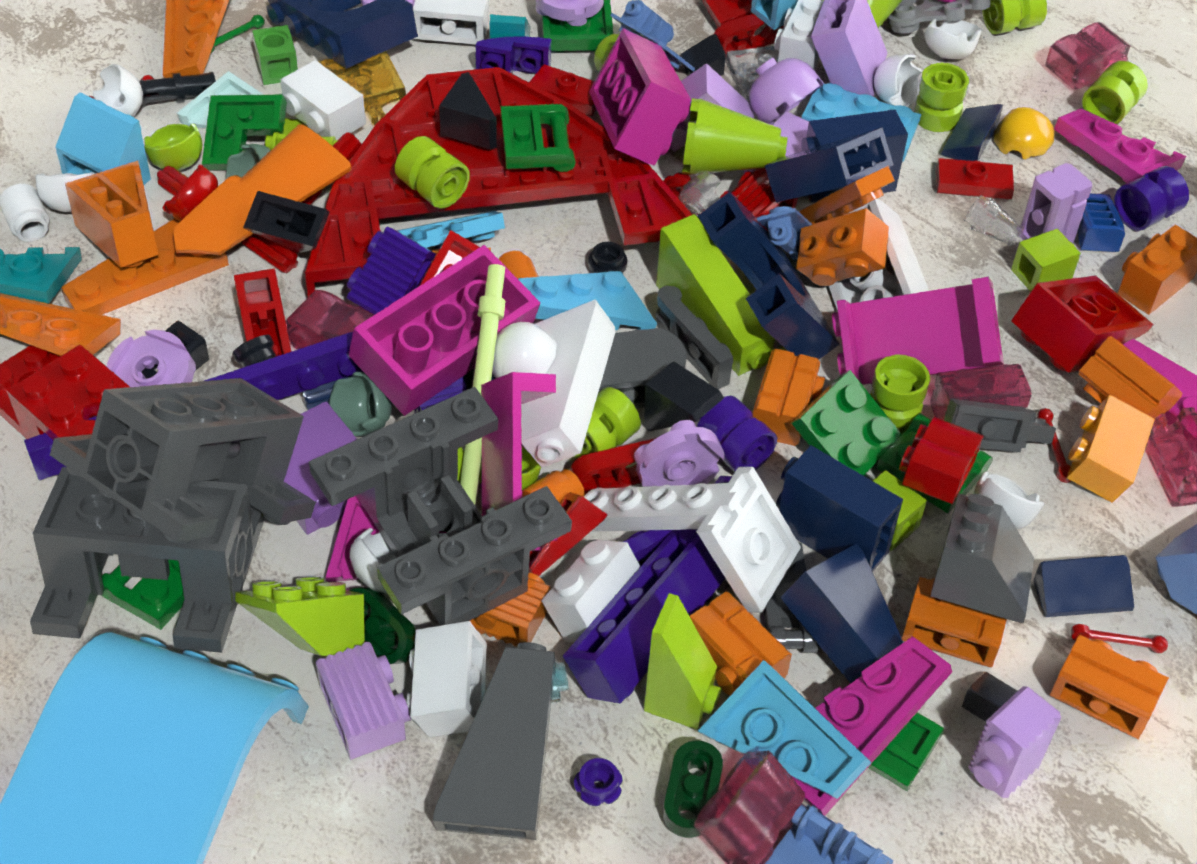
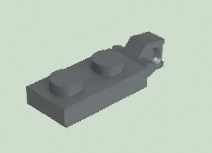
M950 399L944 418L947 422L984 435L980 446L982 449L1021 452L1022 448H1026L1028 441L1051 444L1056 428L1046 423L1045 419L1037 418L1036 412L1020 406Z

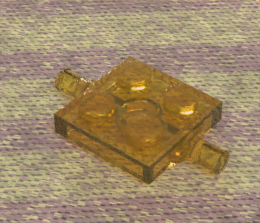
M387 51L347 69L329 58L318 61L363 94L365 112H368L374 125H376L378 119L380 120L386 115L382 107L391 102L401 100L406 95L405 86Z

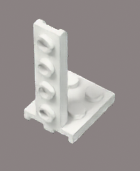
M738 467L728 483L596 488L584 496V498L608 514L604 521L591 532L698 529L696 532L736 596L749 612L762 613L801 548L754 467Z

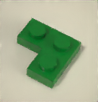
M283 94L210 95L202 165L208 170H226L229 156L241 153L244 150L241 149V146L246 144L247 136H273L274 132L283 134L287 100Z

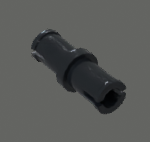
M214 72L181 76L180 73H172L170 78L139 80L143 91L142 102L147 104L149 102L174 99L177 103L185 102V98L197 97L216 82Z

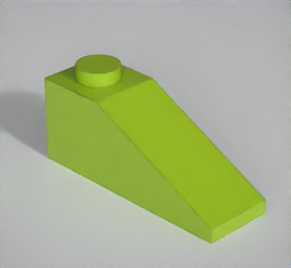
M669 593L652 631L644 711L698 730L704 713L713 715L719 700L721 687L714 685L717 665L679 596Z

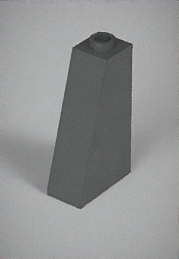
M530 642L519 643L517 648L505 647L434 809L433 823L437 831L537 840L555 674V652L546 651L545 646Z

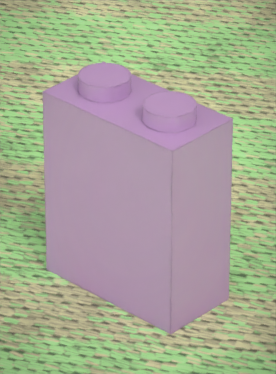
M824 0L811 38L830 83L837 84L844 90L859 95L867 94L874 96V75L879 65L886 59L887 50L867 0Z

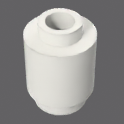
M16 184L2 192L0 195V207L11 232L20 240L26 242L41 239L48 231L49 217L37 194V190L29 184Z

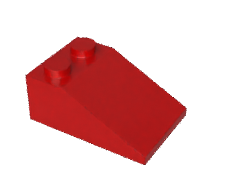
M1096 275L1037 283L1011 320L1021 330L1020 334L1027 342L1043 349L1050 356L1049 360L1055 367L1068 373L1079 371L1090 357L1096 354V350L1108 337L1112 336L1121 344H1124L1131 339H1137L1154 325Z

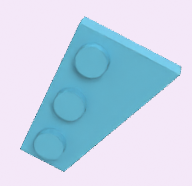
M490 211L397 231L426 248L434 246L435 249H440L450 230L464 238L472 237V241H479L495 237L494 231L504 229L505 224L503 213Z
M621 271L518 278L540 302L536 319L545 320L596 299L614 324L615 330L619 329L620 324L638 327L637 330L656 328L657 322Z
M765 660L759 664L698 730L704 736L836 799L871 764V761Z

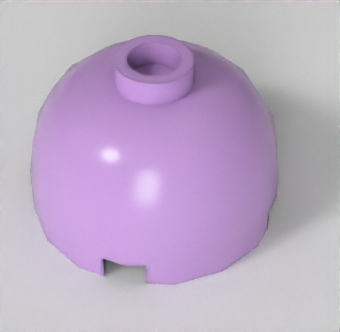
M771 58L755 70L759 77L750 88V105L758 120L770 124L778 120L786 111L789 112L799 105L806 96H811L824 83L813 68L800 59L786 58L777 63L774 58Z

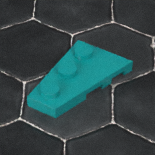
M28 247L26 253L4 254L3 250L0 249V293L49 304L81 262L80 247H65V254H44L43 247Z

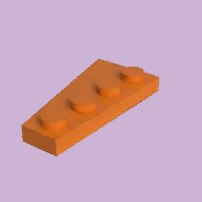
M166 0L163 55L164 78L172 77V73H180L181 76L204 73L229 0Z
M887 166L843 187L799 212L812 224L848 214L884 196L881 188L894 182V177Z
M174 218L154 231L159 255L146 259L141 265L134 267L124 266L122 268L111 258H108L65 284L61 289L64 299L70 308L103 315L228 266L227 253L225 252L222 255L177 253L174 244L173 228L180 221Z
M0 293V334L62 356L80 344L94 355L120 335L121 319Z

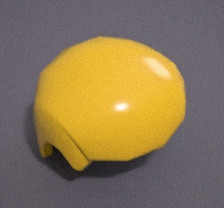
M1020 107L1011 110L998 124L994 131V142L1003 154L1016 150L1026 160L1031 156H1042L1051 148L1054 143V127L1051 121L1041 112L1028 107Z

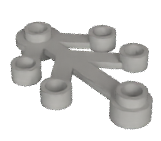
M903 0L890 14L888 22L892 25L894 32L911 33L919 29V23L922 21H932L933 19L937 21L962 20L965 18L966 9H987L990 7V0H956L953 2L924 0L923 4L916 7L913 3L917 2V0Z

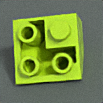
M302 577L296 579V586L281 587V582L262 581L252 583L253 590L235 592V601L300 650L319 656H328L329 654L335 655L338 651L344 652L347 648L353 649L356 645L362 646L365 643L364 594L346 590V583L324 582L322 577Z

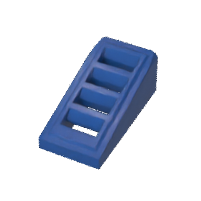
M1090 193L1089 198L1086 199L1087 204L1077 231L1080 248L1087 251L1119 252L1125 237V230L1110 194Z

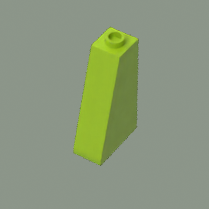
M693 214L661 228L656 286L659 289L663 286H674L680 289L682 293L681 302L696 318L699 317L705 322L708 330L720 343H724L730 349L733 356L732 370L738 376L765 366L774 348L775 338L761 326L746 300L750 296L749 292L720 249L713 243L699 218Z

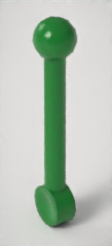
M258 14L254 15L250 22L217 37L211 53L214 52L216 46L252 28H262L265 22L264 18Z

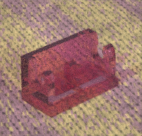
M1194 407L1183 408L1177 415L1176 422L1166 426L1167 418L1164 413L1157 416L1145 447V451L1172 507L1197 504V412Z

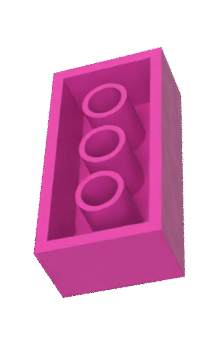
M623 28L589 93L614 149L655 166L660 155L664 156L669 150L672 134L676 126L687 118L691 107V98L662 47Z
M485 245L362 322L353 330L349 357L404 416L475 369L481 318L478 316L479 299L485 295L489 265L498 264L505 267L502 298L505 299L506 303L504 318L499 320L497 334L513 323H534L540 302Z

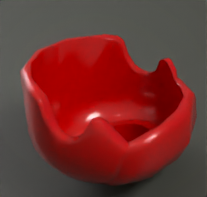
M201 164L184 181L179 192L170 201L167 200L162 207L165 212L179 221H182L218 187L216 176Z

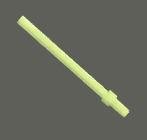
M498 264L488 266L485 295L479 299L478 316L481 318L473 387H476L480 394L481 384L491 381L498 323L499 320L504 318L506 301L502 298L505 267ZM482 437L465 445L460 480L461 486L474 505L476 504L482 457Z

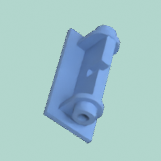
M788 206L773 208L769 211L768 215L757 217V221L769 231L771 242L783 248L793 260L797 261L801 228L813 224L795 208L792 209V207Z

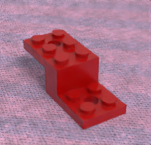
M80 344L62 356L30 345L0 364V416L26 439L44 433L53 441L54 438L92 435L96 420L88 419L97 416L104 389L127 388L130 386Z

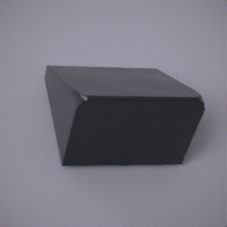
M716 34L705 38L680 54L681 58L695 68L694 72L707 63L720 76L724 75L726 54ZM684 66L688 76L693 73L692 70Z
M985 672L967 690L961 707L986 722L1018 690L990 673Z

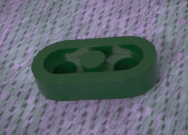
M370 588L351 589L350 591L364 594L365 642L371 643L377 657L385 655L389 664L407 662L410 651L415 649L416 629L411 621L403 614L401 615L399 610L382 593L375 592ZM369 605H370V608H371V615H370V617H369V614H368V607H369Z
M699 740L689 741L681 745L674 755L664 800L663 819L667 828L680 837L694 838L704 834L711 826L723 759L717 748L710 743ZM698 768L705 774L697 776L691 774L689 770ZM683 811H690L694 813L696 817L693 819H685L681 817L680 813Z

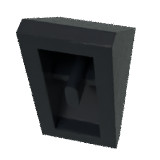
M469 72L462 73L439 105L440 134L486 149L497 148V118Z
M257 191L243 228L291 251L300 253L316 249L330 212L324 208Z
M673 361L645 384L644 425L649 432L672 427L675 423L683 420L697 422L723 400L724 396L720 390Z

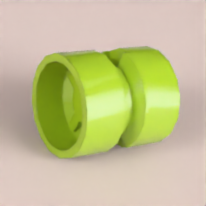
M990 0V7L982 10L983 20L987 29L994 35L1011 32L1015 27L1025 29L1039 26L1045 21L1047 15V1Z
M1129 61L1112 63L1085 91L1082 98L1083 109L1112 123H1120L1146 94L1148 83L1144 72L1137 65Z
M935 63L924 69L919 85V95L917 96L914 112L922 114L918 124L922 128L932 132H947L955 128L962 114L963 99L966 96L969 85V76L963 69L950 63Z
M426 136L416 137L409 141L402 148L395 163V174L411 189L418 191L420 196L434 207L440 209L454 204L466 190L470 179V172L465 164L453 155L446 153L444 148Z
M891 355L878 362L874 372L870 395L901 434L909 428L913 419L922 413L923 401L930 383L929 371L922 362L907 355Z
M612 387L603 388L598 392L582 451L574 456L576 459L586 454L622 445L638 432L641 426L639 413L625 394Z

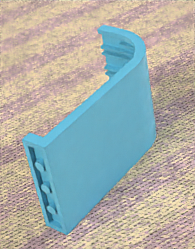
M113 632L103 633L94 637L73 657L53 688L0 803V864H203L243 764L260 731L268 720L281 709L287 713L293 722L302 724L309 708L308 704L299 694V688L288 681L272 678L271 682L254 677L255 674L234 664H228L226 668L211 664L210 659L193 651L184 650L183 654L167 650L166 645L148 637H140L138 641Z

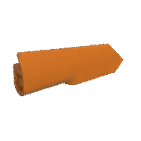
M299 124L243 177L233 175L227 178L173 228L175 250L177 253L222 255L254 234L243 228L257 191L302 202L350 172L352 169L351 164L320 135L307 126Z

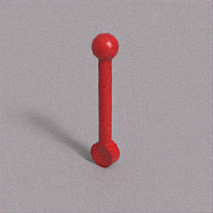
M1047 408L1040 409L1037 413V418H1043L1046 420V423L1053 426V412ZM1055 432L1051 446L1059 466L1056 476L1061 482L1069 483L1071 480L1067 479L1071 466L1065 460Z
M1076 624L1071 628V638L1074 641L1081 635L1088 639L1149 647L1155 653H1163L1168 649V641L1161 635L1154 636L1152 639L1090 630L1089 626L1085 624Z

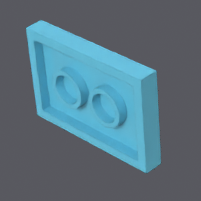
M828 83L812 94L801 118L806 121L896 110L908 132L902 161L904 162L922 114L913 112L906 106L890 105L878 101L871 95H859L846 91L837 84Z

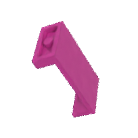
M989 276L971 279L972 284L856 303L838 300V312L832 313V323L835 336L842 338L843 353H838L837 355L840 375L851 370L862 385L872 384L878 362L891 355H907L916 358L926 366L930 375L1004 365L992 280Z
M511 372L481 384L482 397L498 418V430L482 437V516H485L486 510L492 507L494 510H497L522 498L521 404L556 393V374ZM541 546L532 551H541Z

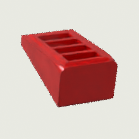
M572 492L567 493L560 505L572 520L571 531L558 537L557 541H550L542 545L541 551H530L529 573L540 576L603 522L608 514L583 496Z

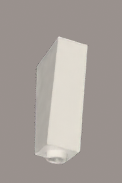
M596 299L535 323V325L550 334L557 344L555 359L545 373L556 374V393L521 404L522 445L541 467L575 456L582 451L615 336L614 324Z

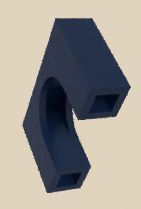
M268 0L267 13L275 25H288L292 36L299 38L346 69L418 37L413 6L406 0H375L352 10L347 9L361 4V0Z
M730 191L698 215L713 243L742 270L756 288V291L748 296L746 300L761 326L789 352H794L795 356L802 354L821 359L840 345L782 248L771 242L769 231L757 221V218Z

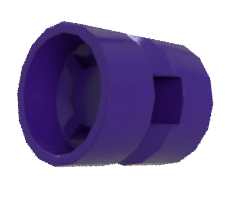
M1161 166L1144 174L1141 178H1136L1122 185L1116 191L1114 203L1122 222L1130 229L1140 231L1160 222L1164 217L1168 218L1184 209L1189 201V189L1185 179L1177 170L1169 166Z
M735 396L724 397L723 400L701 417L697 424V427H704L715 433L724 451L723 461L734 472H736L738 467H754L756 471L771 456L777 444L778 438L776 434L765 423L753 418L751 410Z

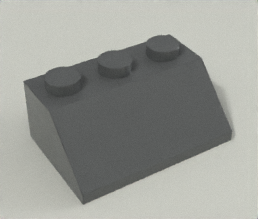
M958 494L930 596L1023 624L1027 611L1034 556L1003 506L994 504L992 499L984 495L970 494L966 496Z

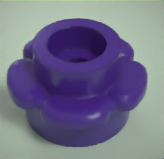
M594 758L587 761L576 774L574 788L577 792L581 793V800L588 805L600 806L604 802L611 804L621 795L622 789L620 785L623 782L620 771L611 761L603 758ZM599 781L603 783V786L596 787L594 783Z

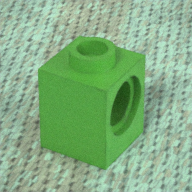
M288 25L252 30L256 60L263 85L281 83L280 79L298 70L296 50Z

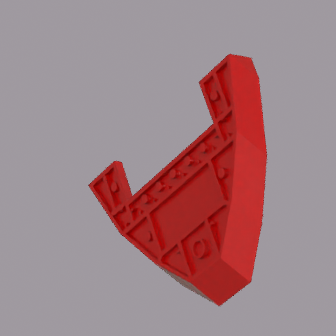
M500 67L427 74L376 123L349 161L352 168L351 171L337 179L332 185L325 207L330 213L317 247L311 251L305 270L309 306L317 305L315 283L350 279L358 267H364L371 256L367 252L368 246L374 235L381 231L379 219L608 193L622 242L625 246L660 241L661 228L689 217L692 213L648 163L614 149L604 127L570 103ZM469 72L497 118V148L486 149L440 134L439 105L462 73ZM564 105L568 109L569 123L566 126L569 147L574 151L575 167L567 172H559L554 167L506 169L500 106ZM541 124L544 148L554 147L552 128L548 124ZM426 136L431 138L444 148L446 153L456 157L469 169L470 179L466 190L449 207L441 209L434 207L420 196L418 191L411 189L395 174V163L399 153L409 141L416 137Z

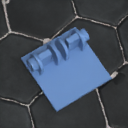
M632 0L628 2L621 18L611 13L610 16L621 24L620 32L624 28L660 45L673 68L678 70L683 65L694 72L695 68L666 46L674 37L672 25L663 20L642 1Z
M800 805L791 820L794 824L764 864H892L894 860L884 855L883 850L880 848L875 849L858 838L855 832H849L844 829V825L841 823H835L818 812V808L815 806L810 807L807 805L805 807Z

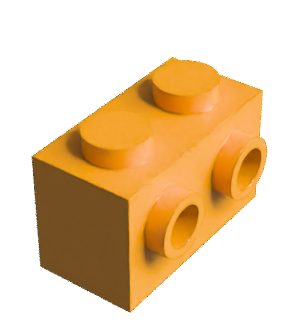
M1111 395L1097 408L1093 405L1090 406L1079 425V428L1084 430L1082 437L1076 440L1068 455V459L1073 462L1067 479L1113 503L1134 483L1155 419Z

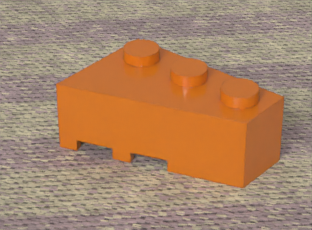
M138 161L65 183L75 226L119 267L138 266L144 263L146 259L159 255Z

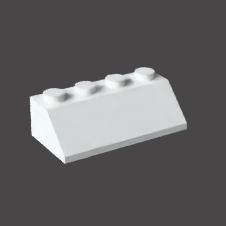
M880 199L873 200L849 213L867 208L889 226L885 268L870 272L863 277H852L830 285L829 289L837 312L838 300L856 303L929 291L900 216Z

